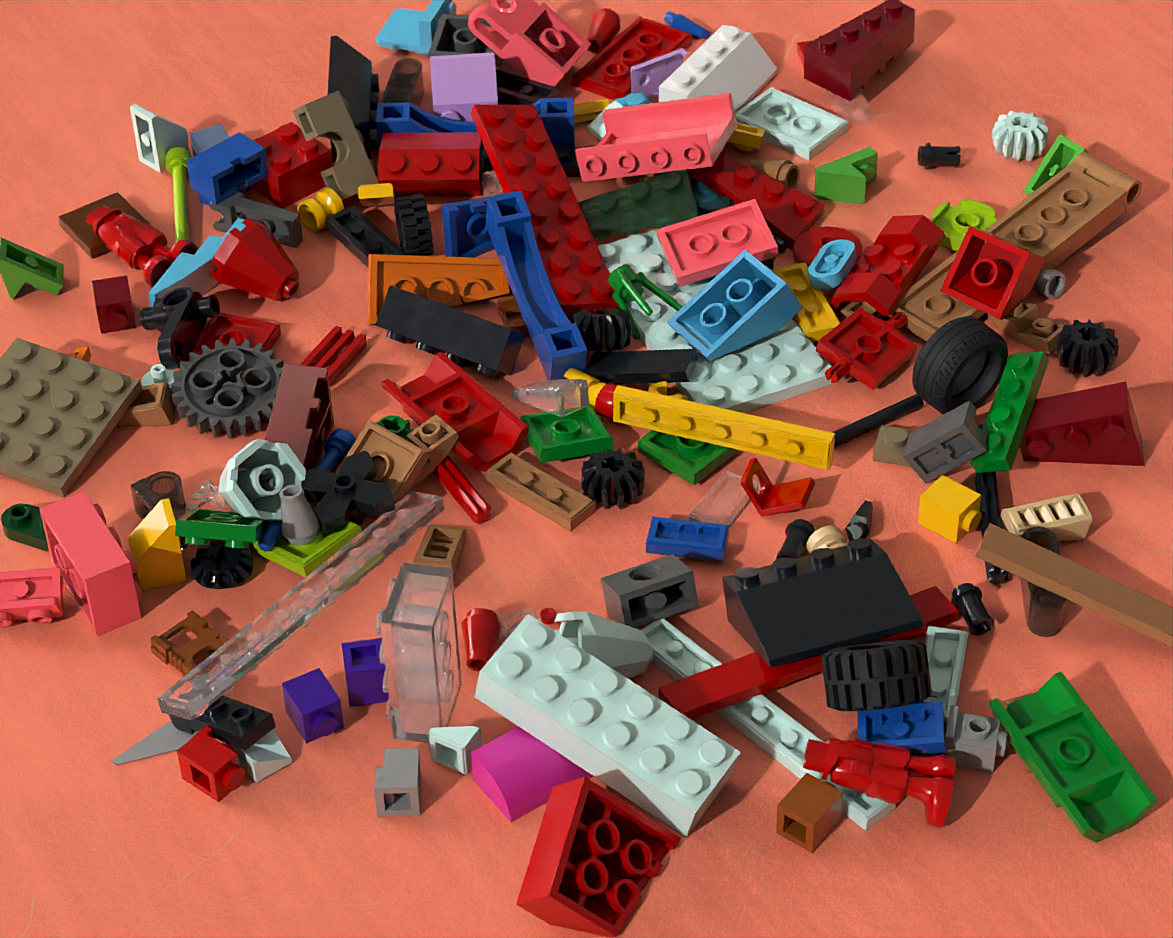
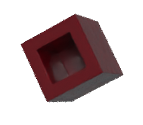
M127 275L93 280L95 305L101 334L136 328Z

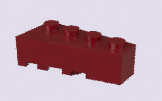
M886 0L884 3L804 45V79L851 102L856 97V91L859 88L865 89L870 84L871 77L875 73L881 74L886 69V63L889 60L898 58L914 42L915 9L903 4L900 0Z

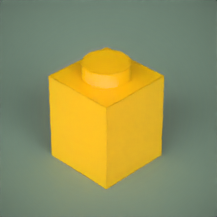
M942 475L920 495L918 524L957 544L968 532H974L980 524L982 513L979 512L981 494Z

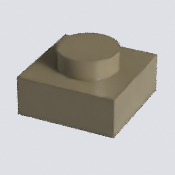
M881 425L873 450V461L910 467L903 458V453L909 434L913 430Z

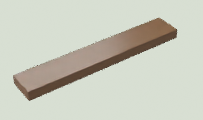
M989 523L978 548L977 558L1173 648V607Z

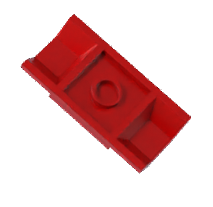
M924 215L892 216L879 233L874 245L864 250L845 280L834 293L829 303L834 314L838 312L844 302L866 301L883 316H890L945 240L944 231Z
M442 352L434 356L424 375L403 386L389 379L382 381V387L403 405V411L419 426L434 415H437L452 427L459 436L452 450L467 464L482 472H486L510 452L516 455L528 434V426Z

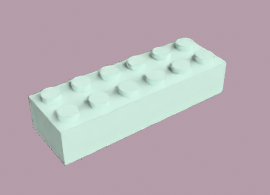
M529 614L526 615L479 672L475 698L685 837L689 835L731 778L741 753Z

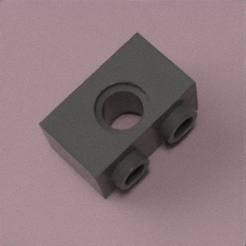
M674 554L601 578L607 614L616 622L633 628L698 606L693 571Z

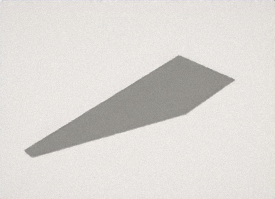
M170 721L111 761L115 765L176 751L194 737L198 731L191 735L176 729Z

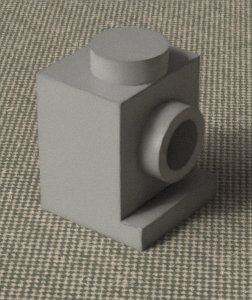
M951 705L945 735L946 752L943 754L955 757V767L993 773L995 757H1004L1008 732L999 730L1000 721L998 718L959 713V707Z
M419 748L384 749V766L376 767V782H374L377 817L420 815L421 766Z

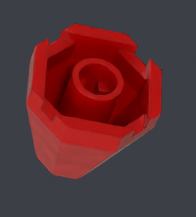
M246 218L241 222L246 227L241 231L237 228L232 229L216 251L212 264L217 266V270L211 269L210 276L221 284L280 302L284 298L290 299L300 285L298 281L299 271L269 228L257 220Z

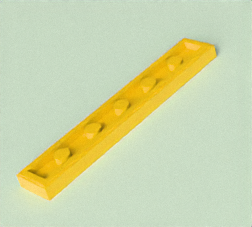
M617 385L613 392V422L830 470L833 463L835 433L620 385Z

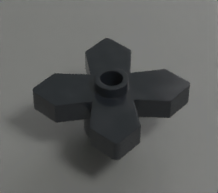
M367 451L345 457L338 474L318 467L306 471L305 481H302L301 487L308 501L319 502L314 508V513L319 520L320 529L324 534L346 527L348 520L361 526L367 514L375 517L395 509L394 496L387 484L372 481L377 475L376 467Z

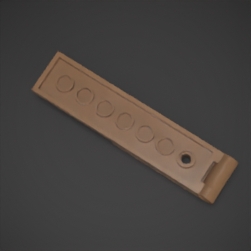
M1082 152L1072 163L991 224L985 231L1046 258L1040 271L1054 269L1125 212V205L1130 206L1138 198L1142 183L1098 158ZM955 252L911 286L890 316L886 317L890 319L895 313L902 312L901 316L905 314L908 318V323L903 327L927 341L935 331L947 322L965 316L979 319L985 312L940 291L957 254Z

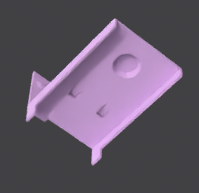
M681 48L632 66L631 92H643L648 99L658 96L659 86L683 64V56H687L689 53Z

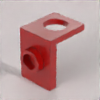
M757 458L750 459L740 481L741 486L761 517L777 513H790L794 510L805 508L815 486L812 477L773 485ZM754 474L758 477L760 482L759 494L755 491L753 486Z

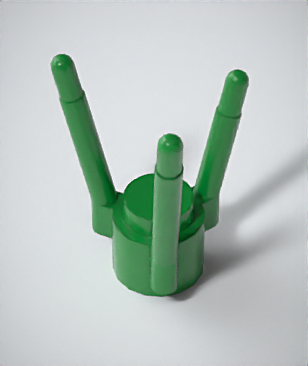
M630 265L617 267L608 277V283L614 290L612 294L613 299L619 305L620 310L626 311L630 316L634 339H639L640 334L625 301H636L646 315L651 316L653 311L641 296L644 291L643 287H646L675 310L679 311L683 307L649 281L643 272L636 273Z

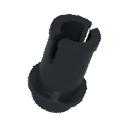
M925 143V146H919L918 166H924L925 169H930V166L958 168L961 155H957V153L961 152L960 147L931 146L930 143Z
M797 519L788 524L785 529L786 538L781 550L777 554L776 560L780 558L795 559L803 557L807 549V541L815 531L814 526L803 519Z
M971 583L961 584L953 590L951 603L961 612L972 635H982L991 629L990 626L994 625V620L981 600V590Z

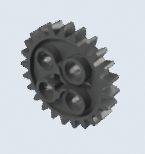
M231 338L228 346H223L217 340L215 342V349L211 350L207 346L202 345L203 354L198 355L190 352V362L180 361L181 371L173 373L174 382L171 383L174 408H177L179 418H186L189 428L198 424L200 434H203L210 428L212 429L213 438H216L221 431H226L228 439H231L234 431L239 430L246 437L248 433L247 428L253 427L256 431L260 432V423L262 421L269 424L284 366L283 358L275 359V351L273 349L264 352L262 343L257 344L254 348H250L248 339L241 346H236L234 338Z

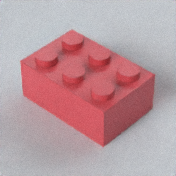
M83 491L39 508L52 565L54 568H61L65 586L95 634L99 636L141 619L138 602L143 600V595L139 584L133 578V574L138 572L136 562L129 550L123 552L121 549L122 544L116 529L113 526L109 528L106 526V519L98 503L92 505Z

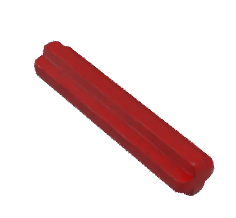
M446 455L433 473L474 523L481 524L484 520L488 521L492 516L490 513L491 506L452 459Z

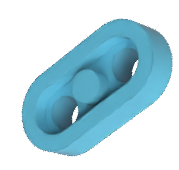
M834 240L822 246L808 267L811 286L821 289V291H831L836 289L845 280L857 261L853 242L849 240Z

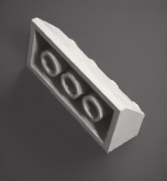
M722 25L659 86V102L731 93L736 113L746 106L778 74V68L751 33L739 30L734 26Z

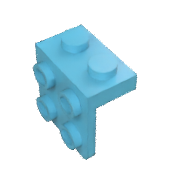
M432 0L425 12L403 8L395 9L377 35V45L392 50L401 49L414 51L418 54H428L441 15L456 14V4L452 3V0Z

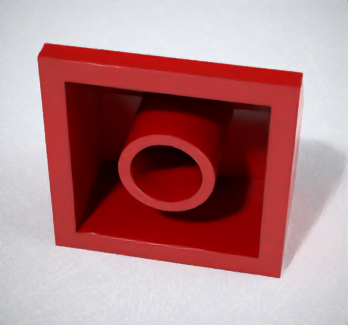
M969 226L940 291L999 320H1003L1031 291L1046 258L985 230Z

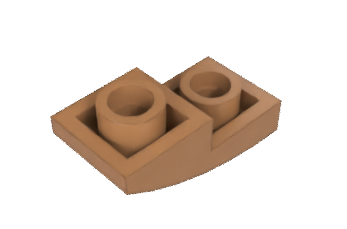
M1021 301L1003 320L988 314V320L1005 334L1032 349L1044 351L1046 354H1050L1055 350L1056 340L1059 338L1063 326L1066 325L1049 318L1039 317L1038 305Z
M434 415L406 435L410 443L423 449L430 455L407 493L418 486L436 469L459 438L457 432L437 415Z

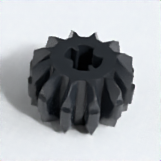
M603 307L582 309L573 315V323L577 324L587 352H611L612 350H621L630 345L632 324H630V316L626 311Z
M1090 319L1086 323L1074 320L1072 325L1063 326L1059 338L1056 340L1055 351H1057L1056 357H1058L1061 367L1069 368L1070 374L1082 373L1085 378L1090 373L1100 376L1102 371H1111L1115 358L1118 356L1119 345L1118 339L1115 337V330L1105 328L1104 322L1095 324Z
M605 447L602 454L592 452L590 459L583 462L581 487L584 495L596 501V504L602 502L605 509L610 505H616L621 509L624 502L635 504L637 496L643 495L645 468L643 467V462L636 459L635 452L624 454L621 447L616 451H610Z

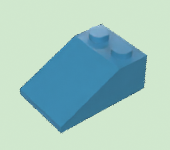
M744 250L673 315L667 323L706 359L712 361L776 333L803 307L785 281L747 250Z

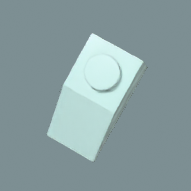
M134 104L130 106L139 161L161 173L166 170L165 156L170 149L181 147L189 151L186 128L139 105Z

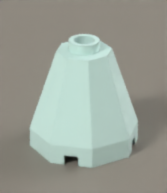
M261 439L253 440L228 460L220 476L219 494L229 507L245 518L264 519L271 522L281 521V499L279 492L289 485L301 486L302 481H305L306 469L288 444L270 443L267 440Z
M589 612L557 613L555 622L562 623L560 629L554 630L555 632L629 679L644 673L647 665L651 663L653 659V646L651 641L646 638L644 631Z

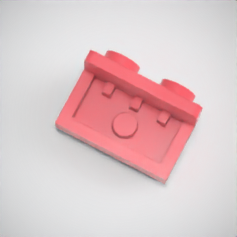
M61 568L0 572V627L10 626L13 621L28 620L32 624H47L52 622V618H64L63 572Z

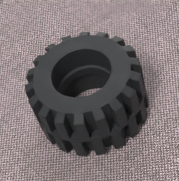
M894 640L864 643L831 649L821 656L826 701L829 708L838 711L887 709L916 704L932 696L926 644L916 640Z

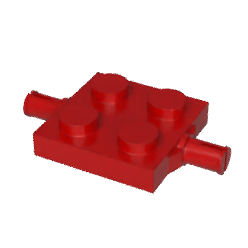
M861 307L818 341L815 351L834 363L832 367L825 371L826 379L828 381L831 379V383H836L845 374H850L874 390L915 354L917 345L905 338L899 331L908 323L907 316L905 314L901 316L902 312H897L888 321H884L872 316Z

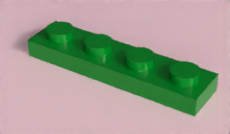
M1044 351L1009 355L985 421L988 426L987 451L971 460L976 473L1012 469L1049 363Z

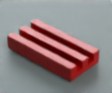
M335 326L300 365L322 368L330 366L328 368V376L331 386L367 346L366 335L359 334L357 337H354V331L347 330L345 333H342V327ZM348 345L345 351L338 357L339 353Z

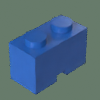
M240 132L187 160L191 188L216 205L237 194L238 187L242 185L249 187L269 176L265 148Z

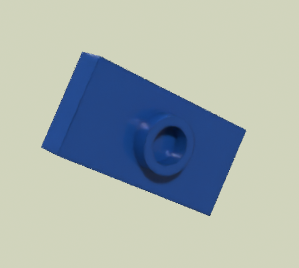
M652 516L646 540V553L674 554L676 557L723 562L729 538V525Z

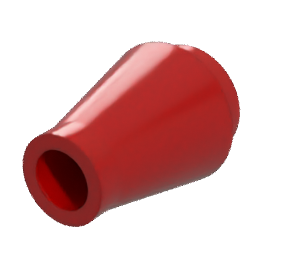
M603 8L593 14L587 40L591 43L587 49L588 51L599 53L620 31V17L615 11Z
M485 608L470 610L461 623L467 655L466 665L474 671H480L492 657L502 627L498 620V615L494 611Z

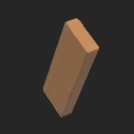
M511 452L485 472L486 482L570 532L596 512V501Z

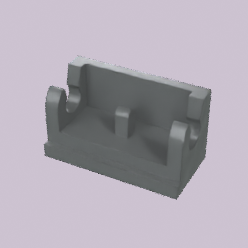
M970 400L909 434L903 458L925 484L987 451L988 426L986 422L979 426L976 425L974 420L976 407Z

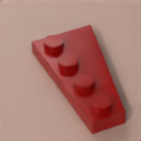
M722 152L713 166L694 168L690 172L692 176L721 198L728 196L735 201L736 205L755 199L771 233L776 232L788 242L787 247L790 250L794 249L795 240L803 232L810 230L823 214L825 204Z

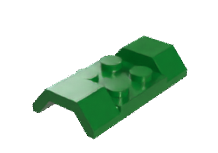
M1062 672L1054 674L1036 693L1007 704L999 698L990 700L989 707L1012 737L1010 743L1056 807L1061 806L1083 837L1097 843L1133 827L1156 805L1157 798Z

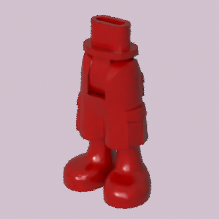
M102 205L90 212L86 218V222L93 227L94 234L102 239L109 250H112L131 269L144 271V279L151 287H154L181 252L194 255L198 250L197 245L188 239H181L171 248L167 247L168 239L161 231L147 223H142L131 215L122 213L118 208L109 209L107 206Z
M828 738L827 743L808 739L803 762L804 769L820 772V779L826 780L828 774H830L831 782L866 793L871 798L896 805L901 801L903 795L911 796L923 802L925 818L930 826L942 828L954 788V780L952 778L956 766L955 757L945 754H938L934 757L911 756L910 750H907L906 747L880 743L873 744L872 742L860 739L840 741V739Z

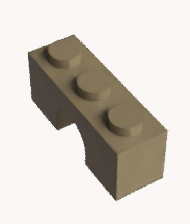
M339 90L293 110L306 141L316 137H325L331 140L337 149L335 164L331 168L320 172L327 188L333 189L343 200L357 194L360 185L379 184L377 168L365 152L363 136L355 128L350 117L349 104L345 98L341 97Z

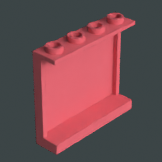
M726 93L605 109L602 116L606 134L597 146L577 148L575 150L582 182L713 166L737 126L732 94Z

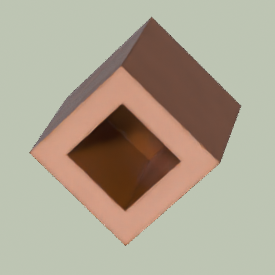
M806 773L777 805L776 833L813 853L841 821L843 792L836 789L831 783Z

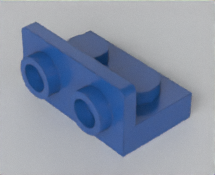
M922 701L895 708L857 711L858 739L862 741L906 747L907 750H910V755L946 752L945 733L947 723L942 701Z

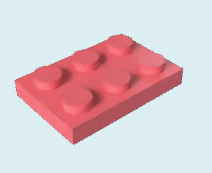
M755 199L656 229L658 241L678 287L718 275L744 250H747L760 262L779 256L778 246Z

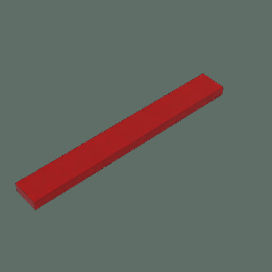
M933 586L910 595L923 619V627L865 643L912 638L927 632L928 626L941 627L957 621L959 610L937 586ZM754 652L661 686L658 690V698L693 720L823 671L821 660L823 654L770 668Z

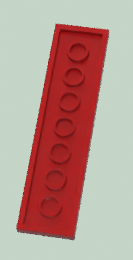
M474 104L471 117L504 194L520 190L531 214V223L547 277L565 314H575L582 309L603 307L619 310V305L612 297L614 290L608 283L610 273L535 105Z

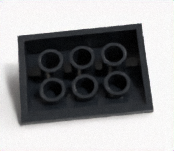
M854 539L845 546L834 549H815L807 556L795 559L780 558L775 560L772 565L760 568L746 567L737 570L733 575L722 577L728 622L770 668L824 654L831 649L857 645L923 627V619L887 553L871 539Z

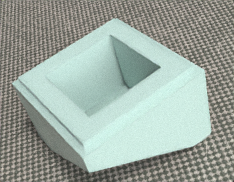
M476 726L431 728L429 731L431 760L468 775L472 769L471 752L482 746L481 728Z
M274 729L247 750L232 745L239 755V764L256 783L292 763L290 755Z

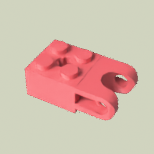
M490 0V4H483L470 14L468 27L471 32L505 61L509 67L514 69L523 78L555 87L591 45L586 38L544 2L540 6L534 0H511V5L505 0ZM480 18L485 19L492 27L483 25Z

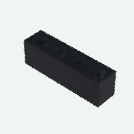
M391 285L376 322V326L388 330L386 337L404 344H406L408 338L416 340L418 342L415 348L436 355L438 349L448 352L447 357L454 363L466 366L468 360L478 364L476 371L495 378L498 371L508 375L512 374L526 336L520 332Z

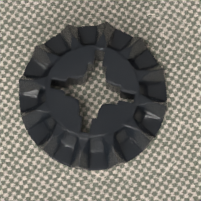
M225 540L222 544L217 545L210 541L208 549H197L196 557L191 559L193 578L200 585L211 589H227L237 586L251 575L254 568L251 549L226 547ZM220 559H227L224 565H221V570H218V565L216 564H219Z

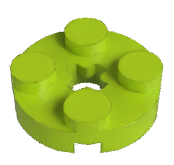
M961 200L960 205L951 207L950 202L943 203L933 211L931 216V222L943 230L946 236L940 246L955 251L959 250L969 226L985 230L997 219L995 218L996 212L992 207L974 200Z

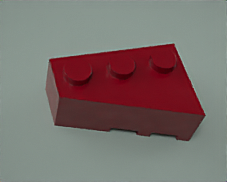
M284 364L265 440L270 443L288 444L307 471L315 468L321 460L325 450V441L330 436L334 426L328 368Z
M1126 381L1035 400L1019 446L1024 461L1144 466L1142 436Z

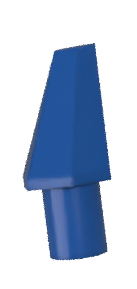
M672 11L665 14L664 21L670 27L690 33L692 37L710 38V31L683 15H677Z

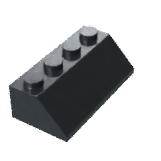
M331 36L328 95L339 90L341 97L346 99L351 111V120L355 128L361 132L364 139L363 147L368 158L372 160V149H378L376 116L377 103H379L378 93H380L379 74H373L371 60L338 36ZM330 140L333 164H335L337 149Z

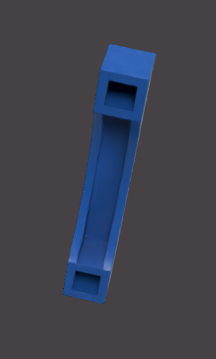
M573 97L541 98L532 104L535 105L553 147H575ZM411 102L377 103L376 127L378 148H380L383 133L478 132L474 122L456 121L439 117L422 110Z

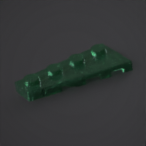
M688 169L671 171L578 202L594 239L608 238L611 233L622 231L626 235L639 234L640 229L655 227L660 229L698 217L691 176Z

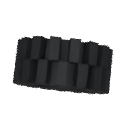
M421 193L394 198V214L400 247L407 255H432L434 248L433 235L424 196Z

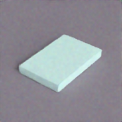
M772 87L735 113L738 123L765 129L763 140L808 161L848 131V121Z

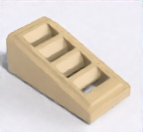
M1079 494L1065 495L1002 509L1000 514L1009 532L1028 541L1084 540L1092 523V515ZM1023 522H1027L1029 526L1025 527Z

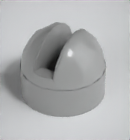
M1044 269L1037 276L1034 283L1035 289L1047 298L1056 299L1064 291L1066 285L1065 275L1054 269Z

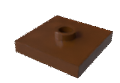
M118 192L58 216L60 227L91 258L112 251L107 248L102 239L94 234L93 227L86 222L88 214L100 206L105 205L109 209L118 208L122 213L124 212L142 223L150 225Z

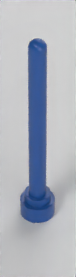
M344 429L334 430L325 441V455L315 468L318 467L331 472L337 463L343 461L356 441L354 435ZM282 520L273 521L259 539L258 546L262 551H270L281 538Z

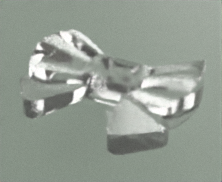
M211 480L201 482L194 488L191 497L185 499L188 511L192 508L199 509L205 503L210 502L216 505L215 510L236 512L220 496L219 485H214Z

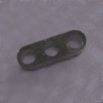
M406 58L395 63L381 103L411 102L420 107L424 95L423 71L420 61Z
M1032 527L1023 533L1022 538L1060 555L1058 538L1052 530L1045 527ZM1020 578L1028 629L1042 637L1058 634L1063 626L1066 599Z

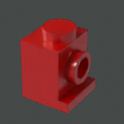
M205 726L177 750L182 779L217 802H220L231 791L238 789L245 780L246 770L239 766L240 758L238 753L231 745L227 743L221 744L215 740L213 729L209 726Z

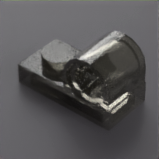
M160 471L130 485L135 512L142 520L161 500L168 498L175 521L186 513L182 481L176 473ZM179 536L182 551L188 547V544L185 543V537Z

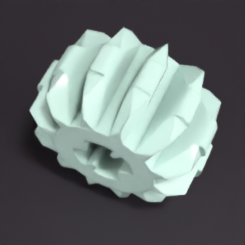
M1023 110L1021 113L1009 111L1008 115H999L998 121L995 122L992 130L995 152L1004 154V159L1016 158L1017 162L1019 159L1031 161L1033 156H1042L1049 138L1045 119L1037 118L1036 113L1027 114Z

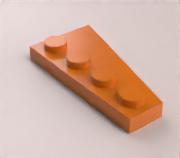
M369 255L368 325L376 324L390 285L449 307L509 294V282L499 258Z

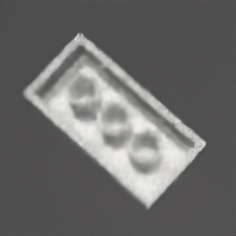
M403 562L397 579L392 578L389 582L386 609L381 608L379 610L376 620V633L382 634L379 661L381 664H385L386 668L383 677V692L389 695L386 706V720L392 722L394 739L430 744L429 731L431 728L448 727L462 686L453 572L450 568Z

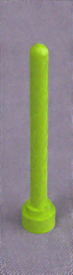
M181 147L170 149L165 156L166 169L173 176L176 242L181 239L189 240L186 175L189 173L187 160L192 158L187 149Z

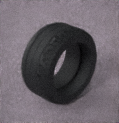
M965 316L947 322L932 334L917 356L912 378L915 392L921 399L943 415L969 400L976 408L979 407L1000 383L1008 360L1007 343L1000 334L977 318Z

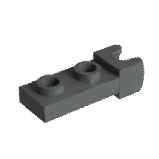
M240 192L217 205L213 202L209 204L212 210L222 214L220 220L215 221L212 225L215 230L226 233L238 218H251L268 227L279 244L297 248L303 241L299 213L246 199L243 197V193Z

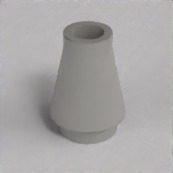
M289 485L284 487L279 492L281 499L282 535L293 545L308 544L318 536L319 520L304 496L301 486Z

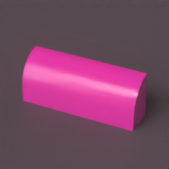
M519 726L471 752L473 781L510 822L547 803L553 786L582 777L588 779L594 777Z

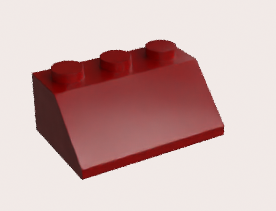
M383 133L379 148L378 182L379 184H393L395 197L421 193L423 196H482L483 143L479 133Z

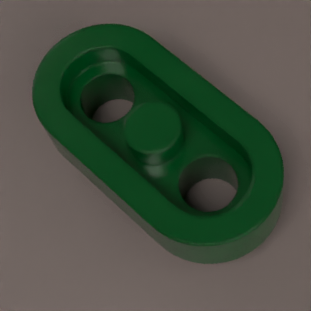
M19 503L3 512L1 523L4 535L8 539L49 552L39 507Z

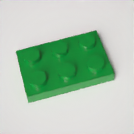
M192 508L176 520L175 536L185 537V543L193 545H209V541L217 539L225 540L226 547L249 548V544L256 543L268 529L269 521L245 518L238 512Z

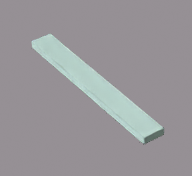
M664 618L652 622L641 630L644 631L646 638L651 641L653 646V659L651 662L675 681L722 664ZM760 694L715 711L799 779L806 773L820 779V772L804 769L803 762L808 739L823 741L764 695ZM828 774L826 780H822L831 783L836 789L843 792L842 812L865 831L896 809L895 804L871 798L866 793L831 782L830 774Z

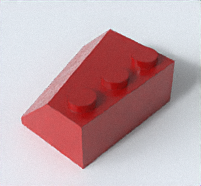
M586 777L553 786L516 905L550 925L609 938L616 937L641 900V891L650 878L657 876L663 867L661 861L669 850L675 849L681 837Z

